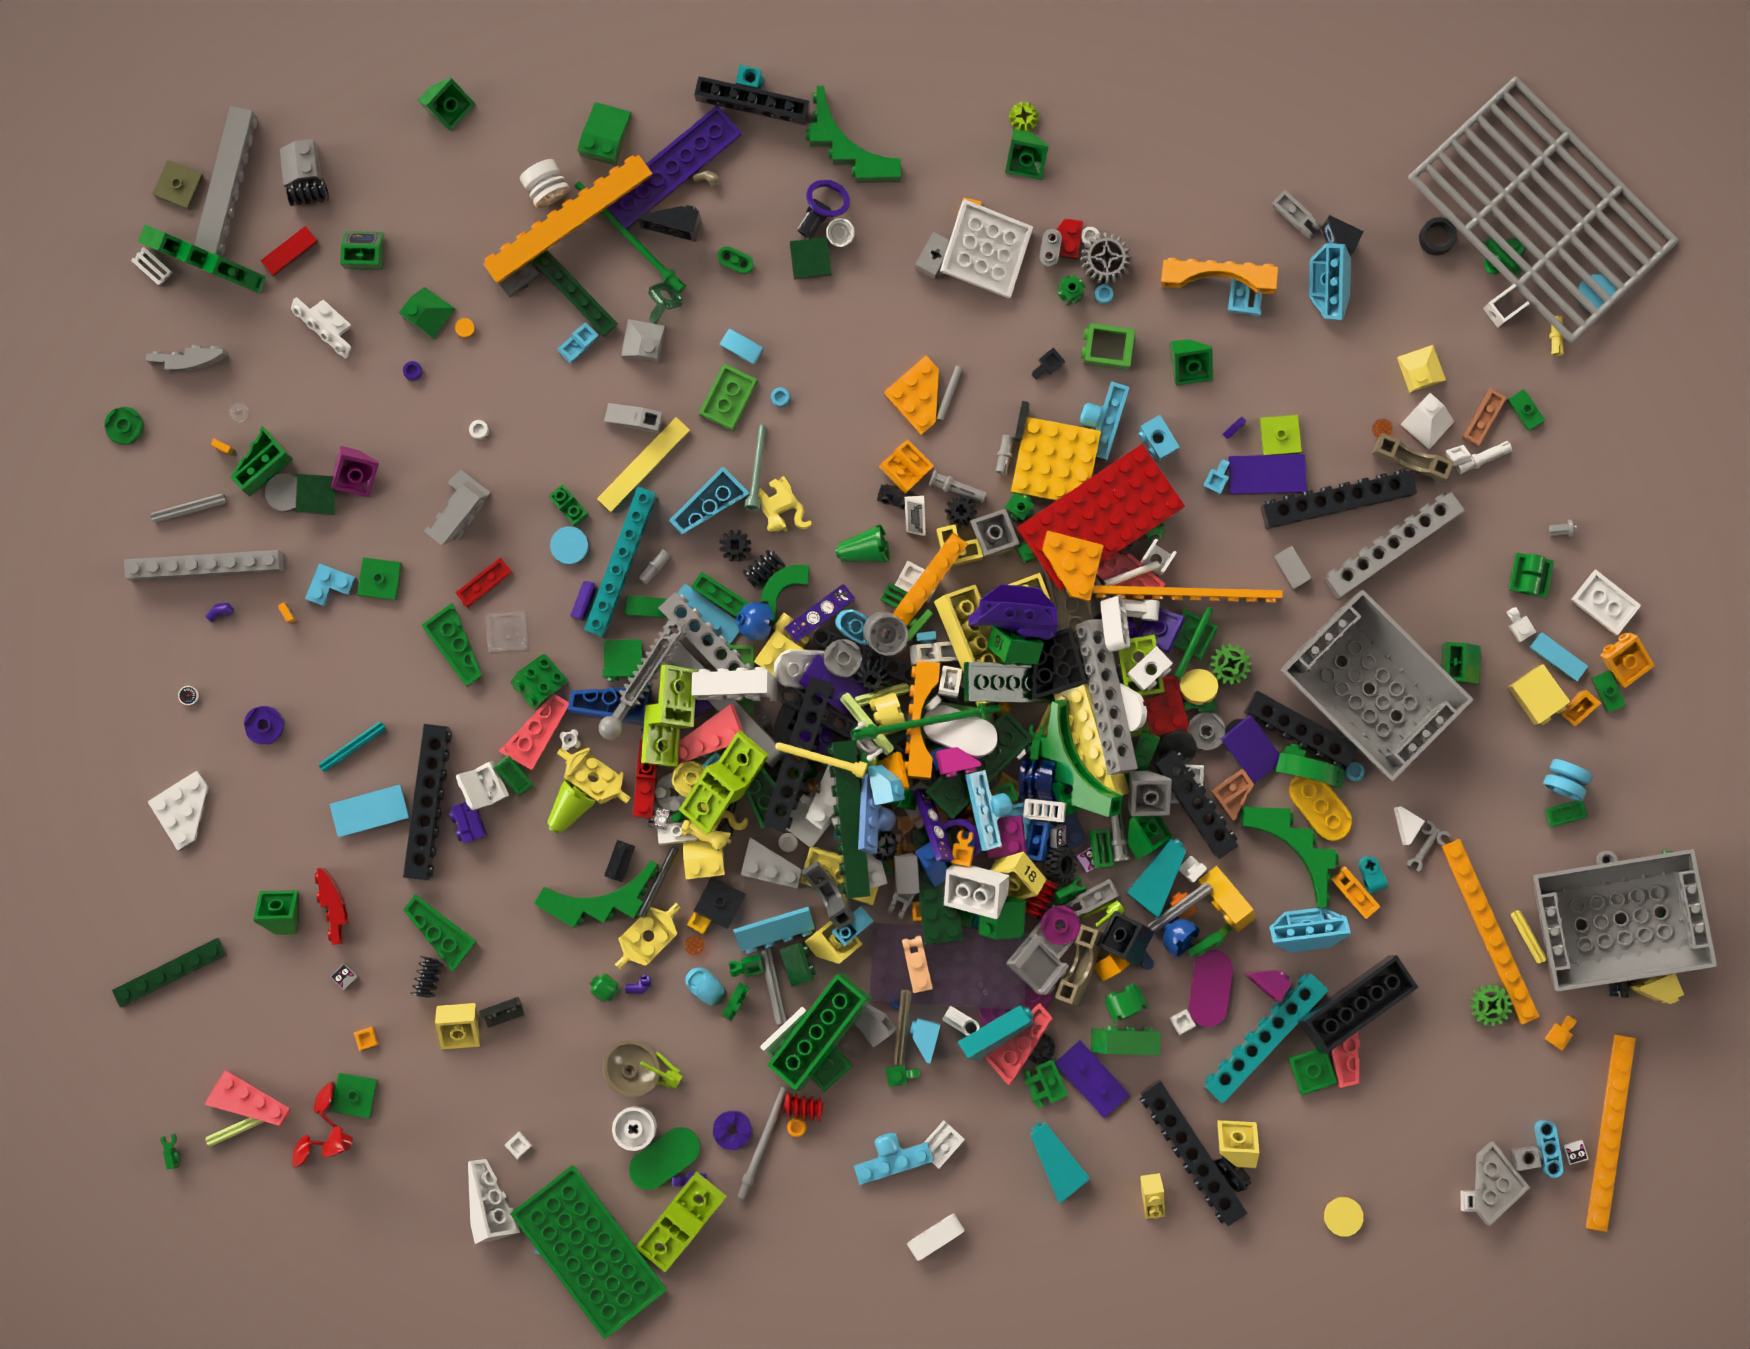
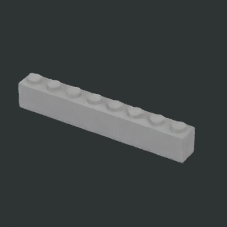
M234 106L229 108L194 244L220 257L225 252V238L230 233L229 222L234 217L235 209L233 207L235 201L239 198V183H242L244 178L243 168L248 162V148L252 146L253 129H256L258 123L257 116L253 111Z
M270 550L124 559L125 579L144 581L284 572V558L281 551Z

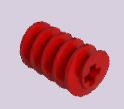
M1046 880L1039 894L1029 897L1030 901L1026 900L1025 914L1037 920V916L1043 917L1044 914L1040 910H1047L1044 902H1051L1047 896H1054L1055 894L1051 891V888L1058 889V887Z
M788 1092L785 1097L783 1114L786 1111L787 1116L790 1118L792 1113H794L796 1119L802 1114L803 1120H806L807 1116L810 1115L811 1121H814L817 1116L818 1122H821L824 1103H822L821 1097H818L816 1102H814L813 1096H810L809 1100L806 1101V1096L803 1094L799 1100L797 1093L791 1098L790 1092Z

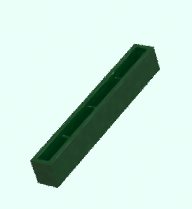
M853 740L830 742V747H827L829 757L853 764L857 762L856 742ZM829 766L830 778H834V785L831 786L832 797H836V805H833L834 817H838L835 832L836 836L840 838V844H837V853L842 858V863H839V872L844 878V883H841L842 895L845 894L847 899L868 897L871 895L867 854L858 850L861 802L859 777L852 774V771Z

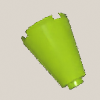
M565 779L562 782L547 821L548 828L554 833H563L591 808L596 801Z

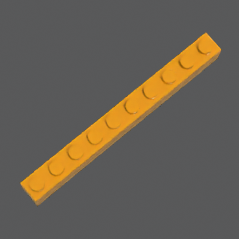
M631 155L624 161L625 164L620 168L616 166L611 169L609 176L606 178L600 177L593 182L594 186L589 190L587 187L578 193L579 197L564 202L562 209L551 211L545 221L541 222L539 220L531 226L532 230L528 233L523 231L515 237L517 239L512 244L508 242L503 245L498 254L492 253L484 259L486 262L483 265L496 284L501 283L650 178L652 172L640 155L636 157Z

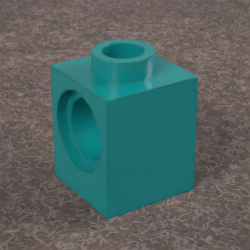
M739 65L735 84L755 89L763 88L765 77L762 76V69ZM752 76L755 78V81L750 83L746 79Z

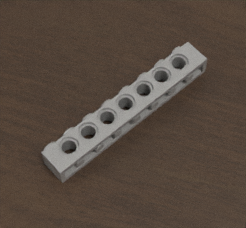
M1443 492L1435 498L1436 503L1433 505L1428 503L1420 508L1421 513L1416 517L1414 514L1410 515L1404 520L1406 524L1401 527L1396 525L1388 531L1390 535L1386 538L1380 536L1373 541L1375 544L1369 549L1366 546L1357 552L1359 556L1353 560L1350 557L1342 563L1343 568L1340 570L1335 568L1327 573L1328 578L1324 582L1337 599L1342 597L1465 511L1453 493L1450 492L1446 495ZM1436 507H1440L1443 510V516L1436 514ZM1421 518H1425L1428 521L1427 527H1423L1420 524ZM1405 529L1412 531V538L1406 537ZM1390 539L1396 541V549L1389 546ZM1374 550L1381 552L1382 558L1380 560L1374 557ZM1359 561H1363L1366 564V570L1359 569ZM1343 572H1348L1350 574V581H1345L1343 579Z
M1102 619L1086 620L1077 624L1076 629L1108 775L1126 774L1138 769L1113 652H1109L1106 647Z

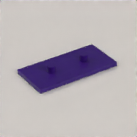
M816 654L798 683L807 688L811 676L833 683L832 687L836 689L833 698H828L827 702L857 721L840 699L844 694L849 693L855 700L857 696L870 693L868 687L862 688V683L852 676L839 678L832 675L824 664V658ZM819 693L816 694L817 696H819L820 698H822V699L824 700V698H823V696H822L821 694H819ZM869 705L861 707L864 712L867 710Z
M1081 1040L1076 1042L1055 1062V1065L1103 1118L1107 1117L1130 1095Z

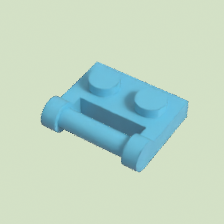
M1231 279L1227 312L1260 317L1262 314L1260 309L1262 294L1255 292L1253 307H1248L1250 287L1240 281Z

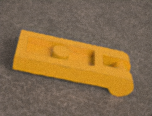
M1343 866L1339 869L1340 872L1331 876L1330 881L1341 891L1361 916L1367 919L1380 908V905L1354 875ZM1346 877L1349 882L1344 885L1341 880Z

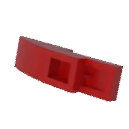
M640 739L633 818L653 819L658 765L641 763L643 739Z
M317 868L315 883L319 886V892H317L316 898L317 903H320V907H328L326 911V920L330 922L328 940L331 941L332 945L343 944L342 924H349L344 898L329 872L325 868Z

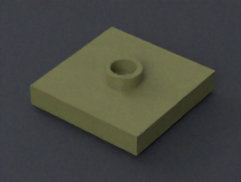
M167 160L152 194L189 210L204 175Z

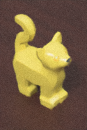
M784 476L779 481L774 479L769 482L771 489L776 490V495L769 498L761 488L758 489V497L761 501L763 513L768 518L767 530L770 533L782 530L788 531L785 521L779 515L792 508L796 509L795 525L800 529L811 527L812 521H802L804 514L803 505L798 502L792 493L791 486Z
M702 802L701 808L706 812L707 806ZM725 811L711 833L706 834L692 821L685 820L681 828V834L683 836L692 834L701 841L710 842L714 850L720 851L727 843H731V840L728 839L731 833L716 831L722 819L727 818L730 826L735 830L745 829L749 821L745 817L741 823H738L733 813Z

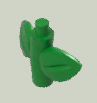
M1492 238L1484 243L1509 271L1512 270L1515 275L1522 271L1518 264ZM1517 238L1506 240L1520 256L1526 250V247ZM1486 258L1484 262L1485 270L1492 275L1499 274L1500 272Z

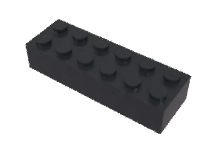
M1388 955L1303 1016L1298 1022L1317 1051L1327 1054L1419 987L1397 955Z

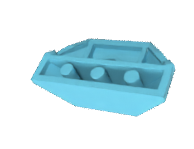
M1326 243L1309 261V297L1324 319L1343 320L1350 298L1351 257L1345 244Z
M1323 907L1284 912L1269 927L1273 945L1291 953L1330 948L1351 935L1347 917Z

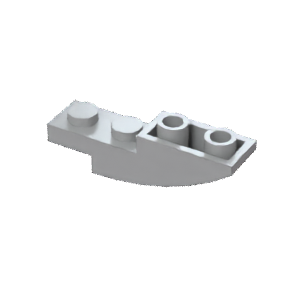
M191 345V348H185V354L182 352H172L171 355L165 354L162 351H153V354H146V361L151 365H165L164 369L169 373H185L210 367L228 357V353L220 346H210L209 349L203 348L200 345Z

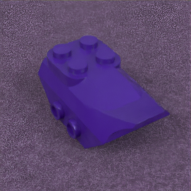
M1000 584L979 600V607L968 617V626H997L1017 631L1025 638L1035 636L1048 640L1054 637L1057 632L1056 606L1038 587Z

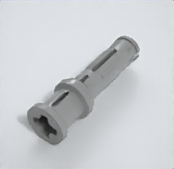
M936 470L933 471L928 485L941 488L943 492L951 491L964 497H970L983 503L987 493L957 482L950 475L948 477L941 475ZM959 488H962V489H965V490H967V491L973 492V493H975V495H974V494H971V493H968V492H966V491L960 490Z
M1121 808L1120 814L1111 817L1113 831L1111 845L1114 847V862L1130 860Z

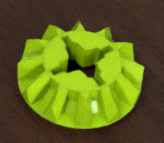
M1021 101L1018 104H1014L1009 112L1010 124L1017 130L1030 131L1037 125L1039 120L1036 106H1033L1030 102ZM1022 110H1024L1026 115H1030L1027 117L1026 123L1023 118L1018 117L1021 115Z

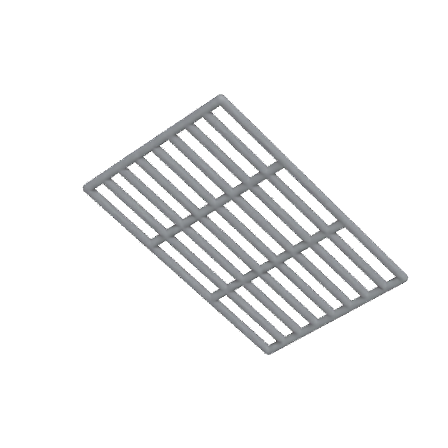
M1513 77L1408 176V179L1512 285H1516L1515 288L1569 343H1574L1678 243V238L1518 77ZM1516 86L1563 133L1557 140L1508 93L1513 87ZM1503 98L1550 146L1542 152L1495 105ZM1490 110L1537 159L1529 164L1483 116ZM1476 122L1524 169L1518 177L1470 130ZM1463 134L1511 181L1505 189L1457 142ZM1569 139L1615 188L1608 193L1561 146ZM1450 146L1498 193L1492 201L1444 154ZM1555 151L1603 199L1597 206L1549 159ZM1439 159L1484 204L1485 208L1477 213L1431 164ZM1542 163L1590 211L1584 218L1536 171ZM1426 171L1472 220L1465 226L1418 178L1420 174ZM1528 176H1531L1577 225L1569 230L1523 181ZM1518 188L1564 237L1557 243L1510 193ZM1620 193L1669 240L1663 247L1614 200ZM1503 200L1551 247L1545 255L1497 207ZM1609 205L1656 252L1650 260L1601 212L1606 206ZM1490 212L1539 260L1533 267L1484 220ZM1595 217L1643 264L1637 272L1589 225ZM1479 225L1525 271V274L1518 280L1471 232L1473 228ZM1582 229L1631 277L1625 284L1576 237ZM1571 242L1618 290L1610 297L1563 247ZM1556 254L1605 302L1599 309L1550 261ZM1545 266L1592 314L1586 321L1537 273L1541 268ZM1530 279L1579 326L1573 334L1524 286Z

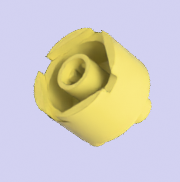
M895 692L869 701L872 712L875 711L873 718L876 725L885 726L905 722ZM895 732L884 733L883 735L887 736Z

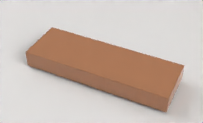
M1490 388L1462 438L1479 447L1507 397Z

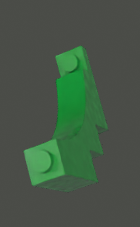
M146 224L138 239V242L259 294L267 277Z

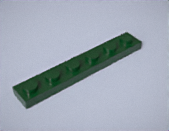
M548 250L531 261L603 337L618 325Z
M216 938L113 989L112 992L119 1007H124L227 954L220 939Z

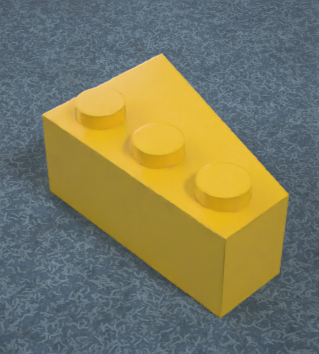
M1217 866L1199 879L1200 886L1206 882L1212 886L1213 891L1208 894L1212 900L1211 904L1217 911L1220 910L1225 921L1230 926L1232 925L1237 933L1256 919L1254 909Z

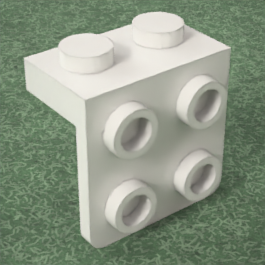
M494 761L456 776L458 786L461 788L466 798V803L471 810L490 806L509 796L500 774L494 769Z
M810 793L808 796L803 794L799 799L796 810H792L790 817L793 818L790 829L786 828L809 847L815 845L831 824L829 818L820 830L805 819L814 799V796Z

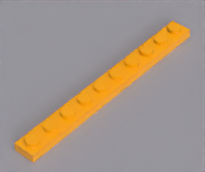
M1094 585L1092 595H1095L1096 599H1106L1107 596L1115 597L1120 595L1123 599H1126V596H1133L1134 600H1144L1145 597H1152V600H1163L1164 597H1171L1172 601H1181L1182 598H1190V601H1201V598H1209L1210 602H1219L1220 599H1227V602H1239V599H1246L1248 603H1256L1258 600H1265V603H1276L1277 600L1283 598V590Z
M1457 839L1441 846L1505 992L1511 996L1509 1001L1513 1004L1512 1007L1519 1023L1523 1025L1539 1018L1540 1016L1461 840Z
M1614 1034L1586 1228L1605 1232L1608 1230L1636 1038Z

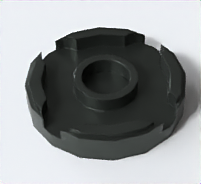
M1183 730L1165 733L1158 743L1159 756L1173 749L1183 755L1185 759L1183 761L1184 764L1190 762L1197 752L1194 737Z

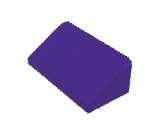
M588 581L582 583L571 612V617L581 621L585 620L597 588L595 583Z

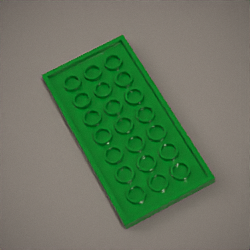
M571 1165L510 1213L604 1340L668 1290L574 1165Z

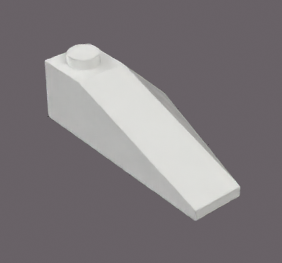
M487 1159L469 1161L470 1222L475 1244L490 1242L520 1233L518 1224L510 1215L514 1210L506 1202L504 1191L501 1192L496 1183L497 1178Z

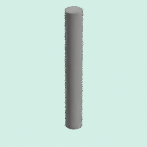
M955 366L936 417L939 421L944 420L961 375L962 367Z

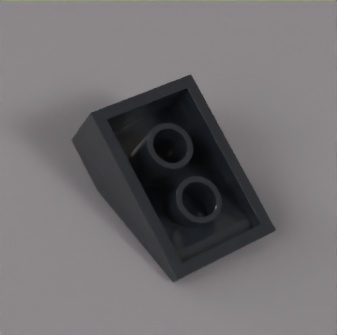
M690 205L639 214L638 216L640 226L643 229L696 242L701 225L699 210Z

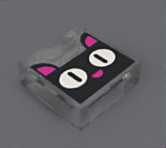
M654 807L653 819L647 820V826L666 830L671 811Z

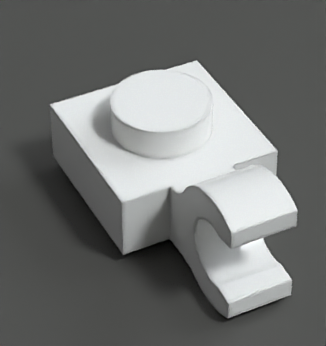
M1516 607L1506 612L1513 622L1508 627L1518 642L1536 633L1528 617L1524 616L1521 618Z

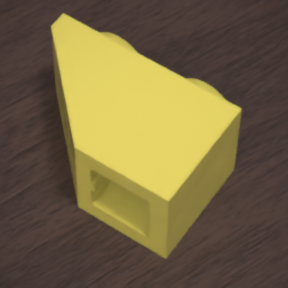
M1160 1173L1140 1176L1146 1219L1165 1216L1164 1189Z

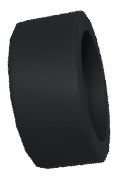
M1442 217L1432 218L1427 221L1419 234L1421 247L1432 255L1445 254L1453 247L1457 240L1456 227L1448 219ZM1433 226H1441L1446 229L1449 234V240L1446 245L1442 247L1433 246L1427 239L1428 230Z

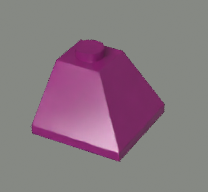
M340 446L335 462L331 489L369 497L379 462L360 450Z
M1277 970L1249 971L1244 974L1270 998L1278 1002L1283 999L1292 984L1288 981L1290 977L1282 970L1279 972Z

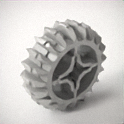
M1106 232L1103 233V238L1096 234V240L1091 237L1089 239L1091 244L1085 243L1084 247L1086 249L1081 251V254L1085 256L1081 257L1080 261L1086 262L1081 266L1082 269L1088 268L1085 274L1089 275L1092 273L1091 280L1098 277L1097 283L1099 284L1102 279H1104L1105 284H1108L1109 278L1112 283H1115L1116 277L1122 279L1121 273L1126 274L1128 272L1125 267L1131 266V263L1127 262V260H1131L1132 256L1126 255L1130 252V248H1123L1127 243L1125 241L1120 244V236L1116 240L1113 239L1114 233L1110 235V238H1107ZM1102 245V252L1091 256L1092 250L1096 246ZM1109 245L1116 248L1120 255L1111 252ZM1104 254L1110 257V259L1107 262V265L1106 262L1102 260ZM1121 261L1117 270L1109 272L1111 263ZM1092 262L1100 264L1103 272L1097 270Z

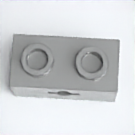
M933 232L915 264V269L933 279L937 275L941 276L942 272L940 270L950 240ZM936 253L939 254V258L937 257L935 260L932 259L933 256L936 255Z

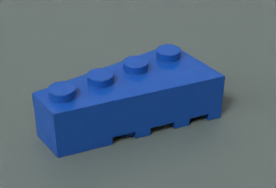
M648 685L650 691L643 693L645 699H639L641 706L635 705L634 708L631 707L622 723L644 726L645 705L650 704L651 685ZM614 687L599 690L571 691L568 706L569 714L597 719L612 716L622 701L620 700L622 695L619 691H626V688Z

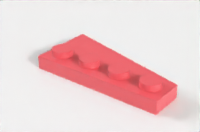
M1040 1003L1031 1010L1034 1014L1032 1019L1035 1024L984 1057L1010 1086L1053 1020L1051 1014Z

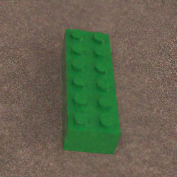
M844 973L836 974L767 1066L795 1091L802 1090L873 998Z

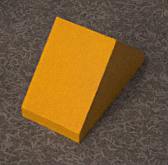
M1587 690L1581 691L1566 706L1567 709L1561 712V715L1573 726H1577L1601 702Z
M1110 953L1096 962L1094 969L1104 982L1120 973L1131 963Z

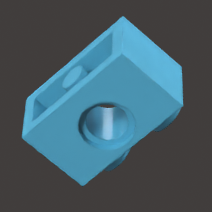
M1161 415L1141 425L1138 429L1140 431L1138 433L1140 439L1149 446V454L1153 459L1156 458L1158 462L1180 448ZM1159 435L1162 438V443H1155L1153 436Z

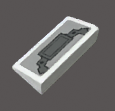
M924 496L905 497L906 532L926 535Z

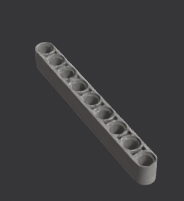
M681 640L677 641L680 645L679 647H673L675 653H669L670 660L675 666L695 669L697 672L701 669H707ZM725 696L723 700H708L719 712L729 704L734 703L744 734L769 754L766 762L771 767L785 756L786 752L775 748L777 742L738 701L729 700Z

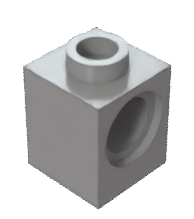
M1528 1146L1510 1149L1512 1164L1517 1171L1541 1167L1543 1156L1538 1147ZM1530 1153L1531 1160L1530 1162L1525 1163L1524 1156L1525 1154Z

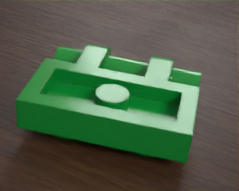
M1053 1059L1035 1066L1038 1073L1032 1076L1030 1069L1023 1071L1025 1085H1028L1032 1094L1031 1099L1033 1102L1035 1101L1037 1108L1044 1106L1042 1098L1046 1096L1050 1103L1068 1096ZM1041 1080L1044 1088L1041 1092H1039L1035 1083Z

